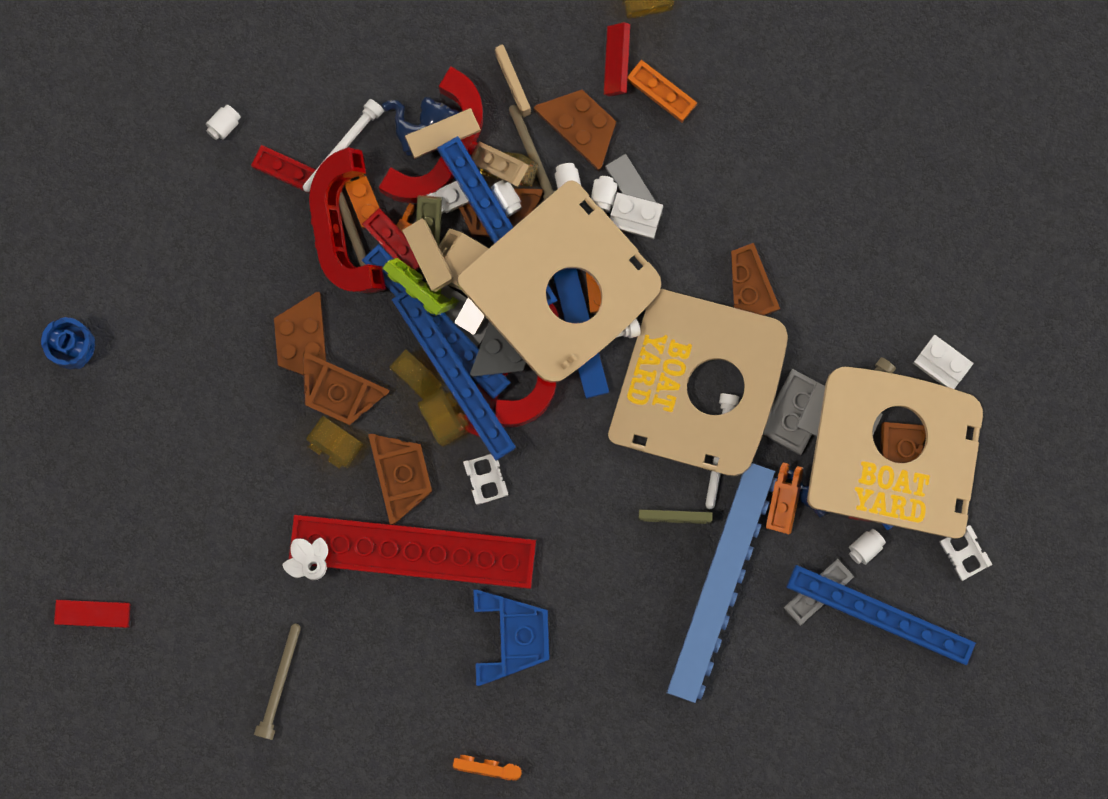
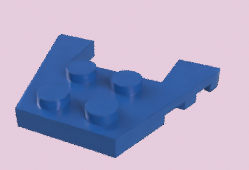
M473 590L474 612L500 611L501 663H476V686L484 685L549 660L548 610L480 590Z

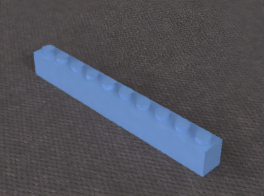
M751 463L749 469L741 476L666 692L667 694L692 703H696L697 699L701 700L706 688V686L702 685L704 676H710L714 664L710 662L712 653H717L722 641V639L718 638L720 630L726 629L730 616L726 615L728 607L734 606L738 593L734 592L736 584H741L746 571L742 569L744 560H750L754 548L750 546L752 537L757 538L762 525L758 523L760 514L765 515L769 505V501L765 499L768 491L773 492L775 481H777V478L773 477L775 473L773 470Z

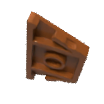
M579 90L534 107V111L598 171L602 169L616 121L587 93Z
M514 189L521 200L520 205L522 209L508 217L513 227L536 208L543 195V189ZM470 203L459 208L472 236L490 237Z
M315 292L274 318L278 366L302 376L304 352L327 362L321 293Z
M307 352L303 353L305 405L348 425L352 424L361 414L369 410L390 391Z
M368 434L389 523L394 525L432 493L421 444Z

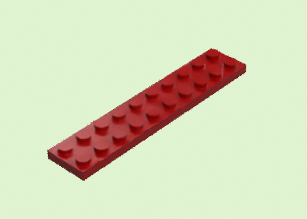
M294 515L291 544L294 539H304L312 545L315 540L322 538L328 546V555L325 559L327 568L531 589L536 540ZM290 544L289 559L293 558L292 555H291V544Z

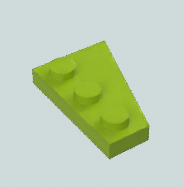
M398 258L387 261L383 267L392 281L400 283L405 288L406 293L422 302L425 310L431 314L439 315L454 309L460 302L455 297L448 299L441 294L442 288L436 292L431 291L428 283L422 281L423 276Z

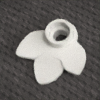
M318 538L311 545L304 539H294L291 544V555L293 558L283 563L284 570L295 578L304 576L310 580L322 578L327 570L325 559L328 555V546L322 538ZM313 564H317V568L311 571L310 567Z

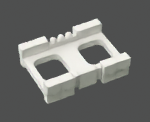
M491 454L463 462L467 476L471 477L470 480L474 488L472 493L476 505L508 496L505 481H502L503 477H501L499 461H495ZM485 459L489 460L491 472L477 475L474 463ZM494 482L498 489V495L487 499L484 498L481 486Z
M970 525L966 527L964 534L968 542V546L964 549L955 551L950 543L951 538L948 537L939 541L945 553L949 554L948 558H951L952 565L956 566L954 569L961 581L992 565L986 552H981L982 549L978 542L975 541L977 536ZM974 555L980 563V567L968 573L962 561Z

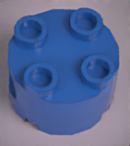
M63 317L47 325L42 333L41 345L46 357L61 368L80 369L93 356L95 337L86 326L76 319Z

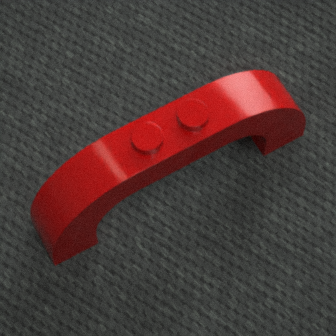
M450 66L439 85V91L441 94L454 100L460 106L462 112L471 108L482 130L483 107L479 92L466 75ZM480 132L461 140L471 156L478 145L476 141ZM440 157L435 167L429 173L419 177L404 175L390 167L379 186L380 193L393 200L403 203H417L418 195L427 196L430 193H434L440 188L451 184L454 177L443 158Z
M348 147L326 158L316 171L311 184L309 204L311 224L315 236V248L324 274L334 285L352 292L375 293L386 290L382 266L367 264L356 268L350 262L346 249L339 207L340 193L347 181L366 174L362 150Z
M551 304L549 308L559 318L555 306ZM537 375L536 386L527 397L516 401L497 400L495 415L503 427H518L528 424L541 416L552 402L557 382L544 381Z

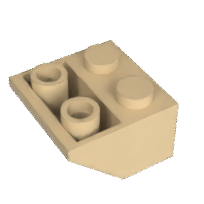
M453 229L448 230L438 246L455 280L448 285L460 289L457 284V278L460 273L489 249L464 233Z

